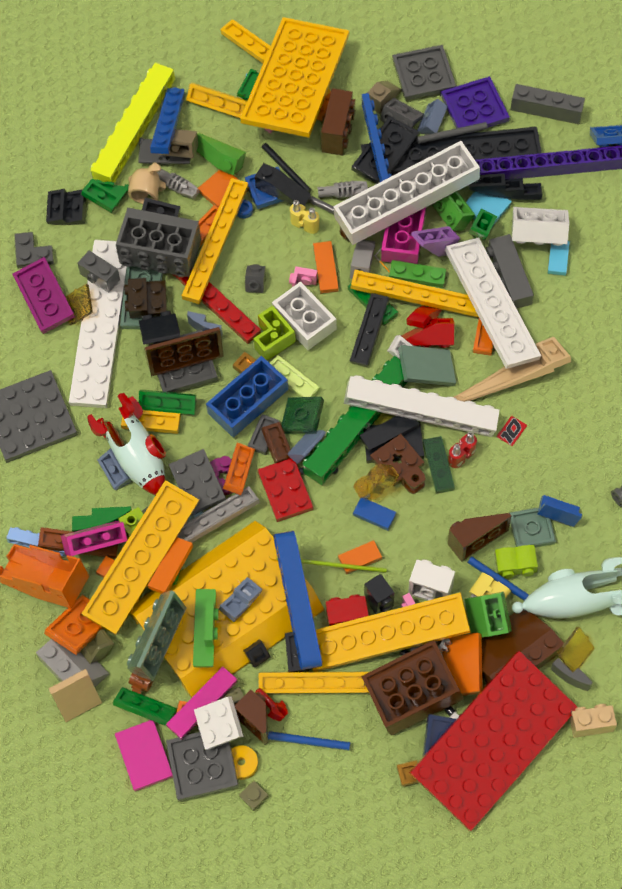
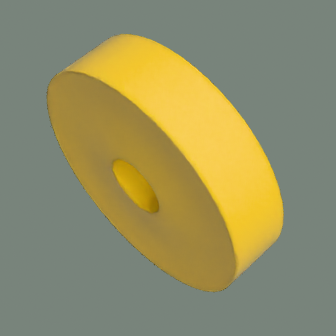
M239 745L233 747L232 754L237 779L244 780L250 778L258 768L256 753L248 746ZM245 760V764L239 765L238 761Z

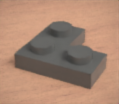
M33 232L15 234L16 264L18 269L24 268L43 257L46 258L49 265H54L52 245L34 247Z

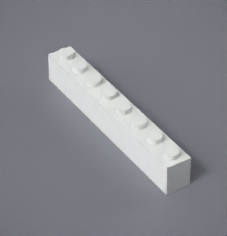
M350 376L343 403L492 437L496 432L499 410L494 409L490 405H476L472 401L463 402L454 397H441L432 392H420V390L415 388L406 389L398 384L388 385L380 380H366L362 376Z

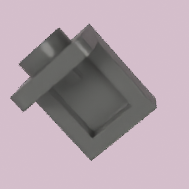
M258 264L247 265L245 274L246 292L263 293L265 266Z

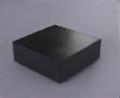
M260 639L243 650L253 668L271 657Z

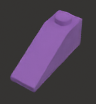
M450 226L413 231L411 233L423 248L438 257L446 256V246L456 244L460 240V237Z

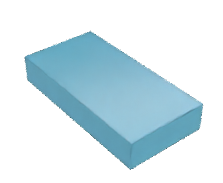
M570 241L561 246L551 243L548 274L566 276Z

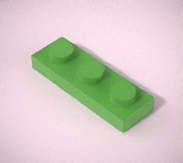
M392 260L389 277L443 288L446 269Z

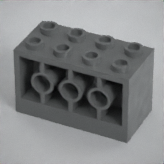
M127 207L116 241L119 264L126 267H139L143 270H154L162 274H175L178 277H190L201 243L199 221Z

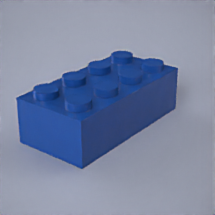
M261 356L206 403L207 413L234 438L288 391V380Z

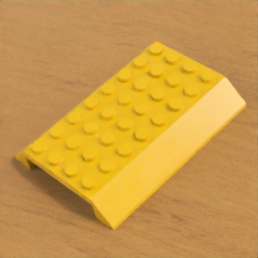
M257 521L252 522L181 570L176 585H172L169 591L172 590L178 595L186 606V610L164 659L178 676L183 688L191 698L222 666L233 675L250 662L243 650L260 639L265 648L269 650L285 638V633L293 632L279 563L276 560L277 553L274 538ZM248 577L262 589V592L235 622L219 610V620H215V628H218V640H214V666L212 668L193 667L196 589H215L216 608H219L233 594L234 589ZM305 579L314 618L323 612L324 608L314 589ZM154 590L140 598L130 612L131 617L143 630H145L144 624L146 619L152 615V607L155 600L159 599L161 593Z

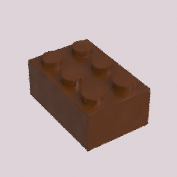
M334 88L331 90L321 131L323 153L343 156L344 149L348 148V134H351V121L354 120L356 112L354 109L356 99H353L352 91Z

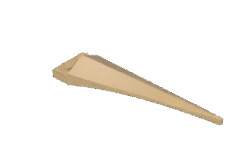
M551 337L535 344L541 354L539 360L508 369L504 366L486 379L454 396V398L463 402L471 401L552 373L554 368L570 363L571 357L556 338Z

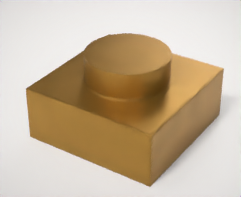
M244 352L233 364V368L242 373L256 359Z
M417 760L397 765L402 787L419 783L409 774L417 764Z

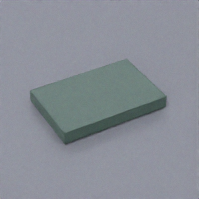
M401 345L398 348L404 382L454 386L456 384L450 350Z

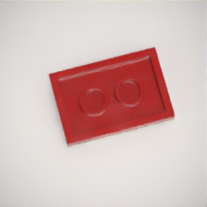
M291 458L257 469L276 522L313 510V505L297 464Z

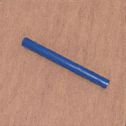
M471 556L467 562L480 572L486 573L494 578L495 581H499L508 587L513 594L525 601L529 594Z
M271 731L268 733V740L343 750L350 749V742Z

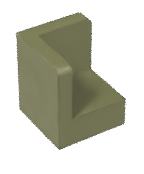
M102 629L98 631L95 638L80 652L91 664L104 659L114 643Z

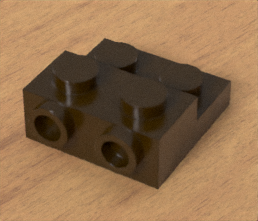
M146 278L128 279V284H124L125 296L128 295V300L125 301V311L129 312L130 319L142 318V316L149 314L157 317L160 316V312L167 311L165 280L147 281Z

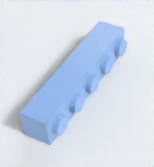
M10 527L7 541L8 543L30 548V545L38 547L40 533L36 534L30 530L24 531L18 527ZM51 550L60 553L63 557L67 556L64 551Z

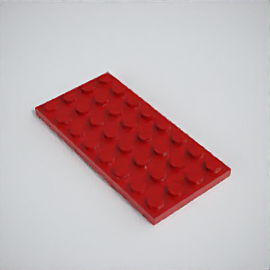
M517 651L412 768L409 774L463 826L472 831L571 717V712L576 711L578 707L520 651Z

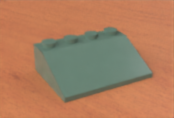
M172 590L162 593L159 599L155 600L152 607V615L146 619L144 624L145 630L142 636L138 637L135 644V652L129 656L127 661V669L131 673L150 681H154L186 610V606Z

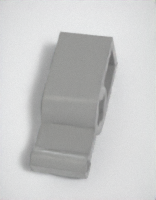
M362 240L356 244L351 262L350 278L353 279L354 270L370 273L375 241Z

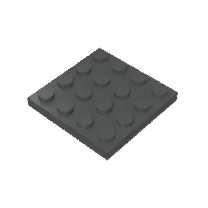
M51 370L0 389V449L6 463L78 435Z

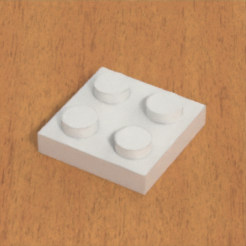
M232 697L220 699L194 710L205 750L243 737Z

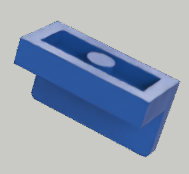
M546 495L541 497L537 515L572 527L582 518V514L579 513L580 507Z

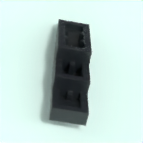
M505 173L480 175L479 180L469 184V190L485 195L518 200H542L541 183L523 184V178L505 179Z

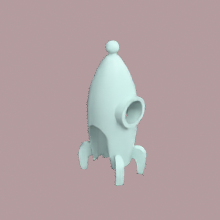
M622 557L605 559L602 563V570L575 573L572 569L556 571L548 577L547 583L532 592L523 603L515 602L512 605V610L515 613L527 610L535 615L556 619L574 618L609 608L615 615H622V590L596 594L587 591L616 582L617 577L622 576V568L614 567L622 564Z

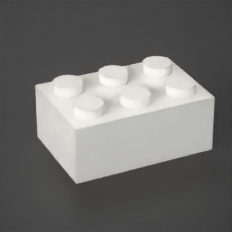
M513 207L512 241L521 244L534 242L538 245L552 243L556 246L567 244L569 232L568 210Z
M301 281L272 302V305L295 331V338L307 350H310L337 330L336 318Z

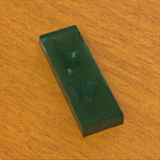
M442 436L423 439V446L435 493L455 490Z

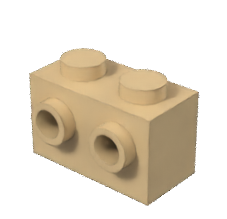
M598 704L590 709L578 707L576 711L571 712V717L569 718L573 738L614 732L617 726L613 705Z

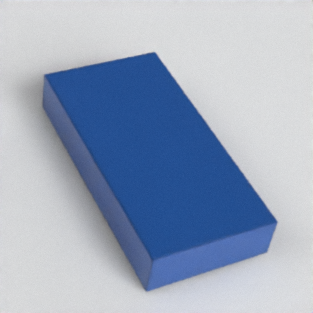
M361 497L353 511V516L388 531L396 516V512Z

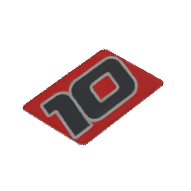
M511 416L497 435V438L513 446L527 427V424Z

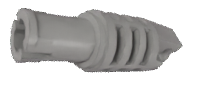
M163 169L157 172L160 180L165 182L168 188L185 197L195 199L200 192L190 181L176 173L170 174Z
M367 181L336 182L333 186L318 187L319 198L335 196L337 199L353 197L368 189Z

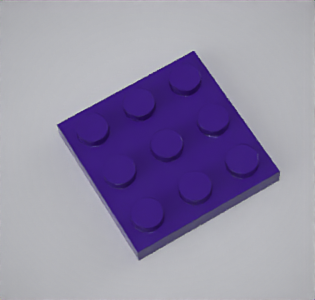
M490 76L441 91L443 102L447 105V110L456 128L484 122L487 123L489 128L508 122L510 119Z

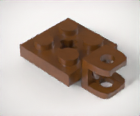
M402 434L370 455L372 461L393 486L401 482L411 494H416L425 487L426 478L420 470L424 465V461ZM395 456H397V457L400 456V457H401V463H398V462H395V463H394V462H393L394 457H395Z

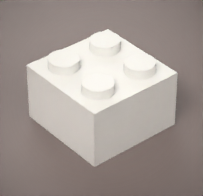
M416 560L409 580L408 593L411 596L426 601L448 596L453 587L455 571H452L447 566L439 567L433 565L428 560Z

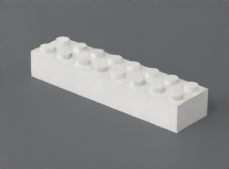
M459 141L333 206L335 219L351 244L354 245L479 180L480 167L462 141Z

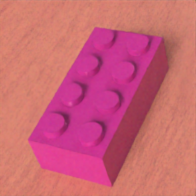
M427 207L385 228L381 261L392 263V260L418 264L421 245L411 233L423 230Z

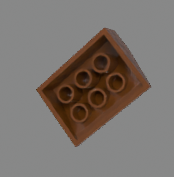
M220 327L145 347L144 353L151 377L224 357Z
M523 610L521 613L514 612L509 616L511 632L482 637V678L488 684L517 651H520L540 669L563 651L565 644L535 614L527 610Z
M435 640L361 676L390 736L426 719L429 714L434 715L464 700Z

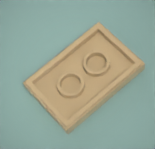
M86 669L49 688L65 722L102 703Z

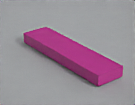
M222 666L166 724V727L182 740L197 724L194 710L220 700L238 680Z

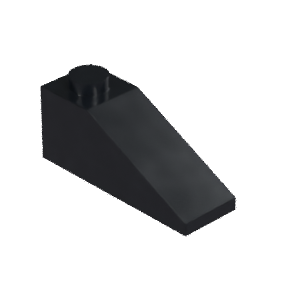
M263 163L255 175L256 189L291 205L294 200H297L299 204L306 206L311 198V194L279 169Z

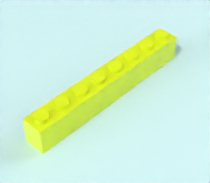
M154 63L153 67L148 70L144 82L142 81L139 85L137 94L133 95L131 104L124 110L121 121L117 122L115 131L108 137L105 148L100 150L99 158L92 164L90 171L93 179L102 182H114L115 184L139 143L140 138L163 102L167 88H171L174 83V69Z

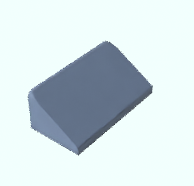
M439 99L429 103L417 131L420 134L437 133L447 105Z
M309 430L290 450L288 456L297 464L300 463L324 437L326 432L324 430Z
M111 448L97 460L114 490H118L133 482L121 468Z

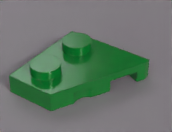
M91 179L82 190L81 195L112 213L128 193L129 185L119 186L114 185V182H102Z

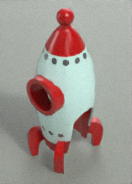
M120 393L117 396L122 404L119 410L131 432L129 443L125 444L113 424L105 422L103 418H99L96 421L92 414L88 415L89 426L96 436H103L108 440L117 461L129 478L143 490L156 496L165 481L162 459L166 457V452L159 440L154 435H149L139 421L142 417L143 409L133 396L128 398L125 393Z

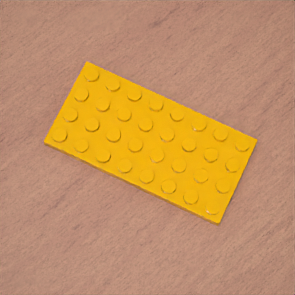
M283 17L240 118L241 123L309 138L347 43L349 30Z

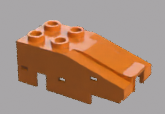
M14 544L6 555L9 562L5 569L0 566V583L37 599L72 608L90 577L81 559L67 555L68 561L63 560L58 552L33 545L27 548Z

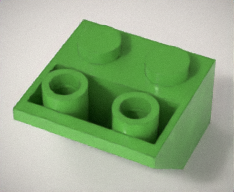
M504 591L464 599L471 634L479 632L482 637H488L512 631Z

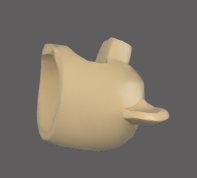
M153 163L148 168H140L128 178V196L132 200L143 204L144 199L149 194L153 197V200L158 201V192L166 189L165 182L160 180L157 171L161 170L160 165Z

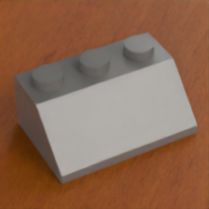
M53 639L49 640L36 652L39 660L60 682L86 669L94 687H96L109 675L97 661L90 664L81 652L75 655Z

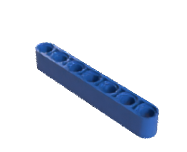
M289 531L274 534V544L300 668L305 670L321 667L322 659L295 532Z

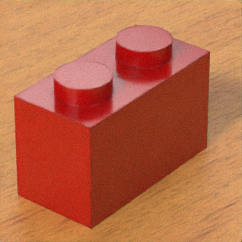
M355 594L345 599L335 597L325 601L329 626L369 616L365 596Z

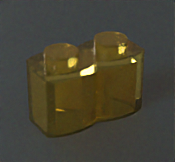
M377 464L368 472V475L359 478L353 488L360 498L376 499L384 492L385 488L391 487L397 482L399 475L392 465Z

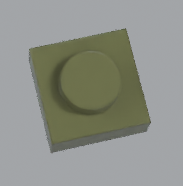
M252 781L239 794V797L254 811L268 798V794L255 781Z

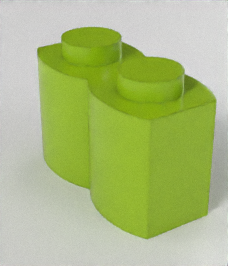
M534 545L505 547L495 550L497 573L505 579L513 578L517 574L529 577L538 570Z

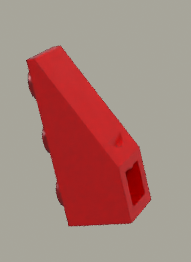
M434 318L428 322L425 328L417 327L401 335V337L413 346L420 345V347L429 348L431 345H439L442 348L454 345V319Z

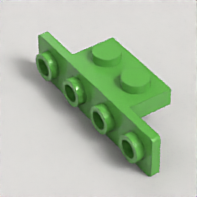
M196 589L193 667L212 668L214 666V640H218V628H215V620H219V608H216L215 589Z

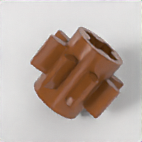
M133 673L129 679L132 691L139 694L142 691L148 692L153 681Z

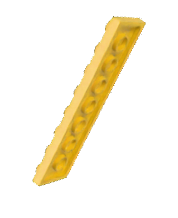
M165 480L85 607L82 616L117 635L150 582L160 562L196 508L199 499Z
M461 593L316 629L322 666L312 668V670L318 672L424 645L432 640L436 642L471 633Z

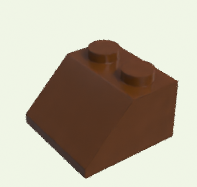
M250 689L235 705L239 722L266 745L268 743L266 699L261 693H255Z

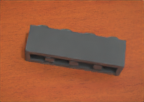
M516 84L510 110L580 124L585 98Z
M508 234L489 239L486 252L489 258H492V263L516 309L532 305L534 295L511 235Z

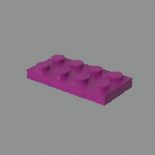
M45 257L12 274L42 334L76 317Z

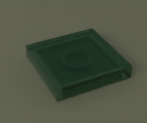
M288 397L281 425L284 434H316L324 399L322 397Z

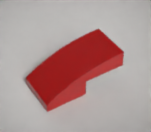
M421 306L406 319L407 325L425 328L430 320L439 316L441 309Z

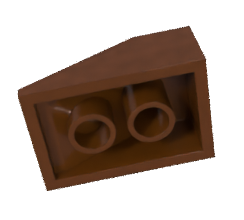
M510 513L468 518L461 522L457 521L450 526L448 545L462 562L509 531L512 516Z

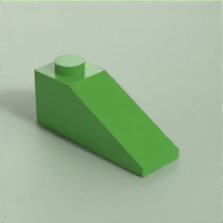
M201 133L197 134L198 148L196 151L217 169L235 175L243 168L245 151Z

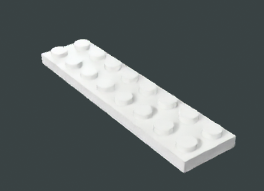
M475 238L446 246L445 252L505 368L508 369L539 360L541 354L480 239Z

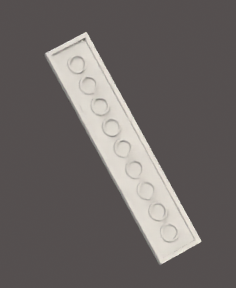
M94 240L92 252L118 269L120 281L108 293L88 280L86 292L88 291L89 295L86 293L85 300L91 303L86 309L85 307L83 308L85 315L81 321L69 405L107 408L127 267L119 264L116 241Z

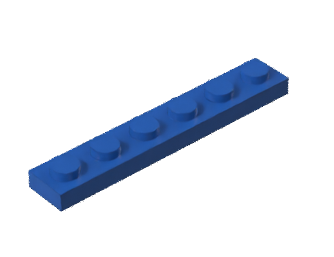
M167 88L150 146L151 153L169 154L185 97V89Z
M369 93L362 94V109L379 181L382 182L390 178L391 173H387V169H389L388 159H384L385 147L384 143H380L382 139L381 130L377 129L376 126L378 125L377 114H373V110H375L374 101L370 100Z

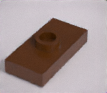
M277 422L262 427L261 430L274 463L290 459L288 453L291 449L281 423Z

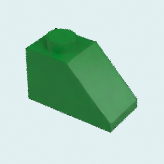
M481 208L468 234L485 242L497 216Z

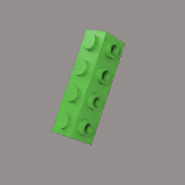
M458 191L432 204L438 215L442 217L447 226H450L453 231L465 230L475 216Z

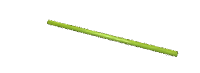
M301 559V563L377 572L387 571L385 568Z

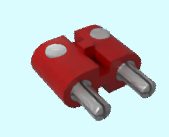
M468 432L459 440V443L454 444L450 448L448 457L450 467L459 468L465 463L466 459H469L477 450V438L474 433Z

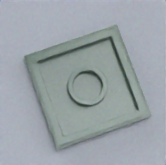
M539 507L510 512L512 516L510 525L516 547L534 545L536 548L556 543L551 520L537 515Z

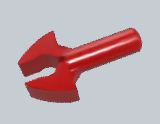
M261 688L255 691V693H261L266 699L265 703L270 709L268 717L280 722L288 714L287 707L282 700L276 703Z

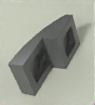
M559 658L552 663L551 670L565 682L586 691L591 688L593 682L579 668L572 673Z

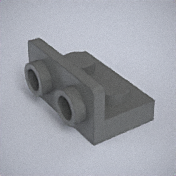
M393 98L384 105L380 120L385 123L389 116L413 128L422 119L424 113Z

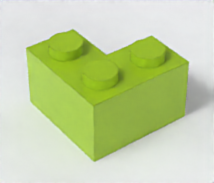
M273 305L258 315L259 327L263 332L253 338L254 349L268 361L296 342L295 331Z

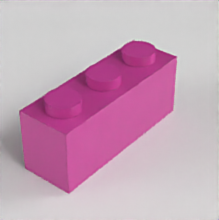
M114 521L61 535L65 555L69 556L127 541L124 523L121 521Z

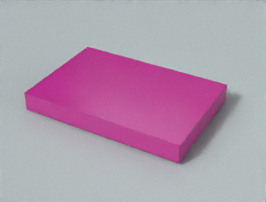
M149 720L114 733L134 792L173 778L154 721Z

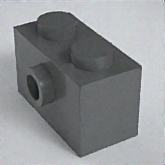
M90 250L77 263L80 275L108 293L120 281L118 269Z

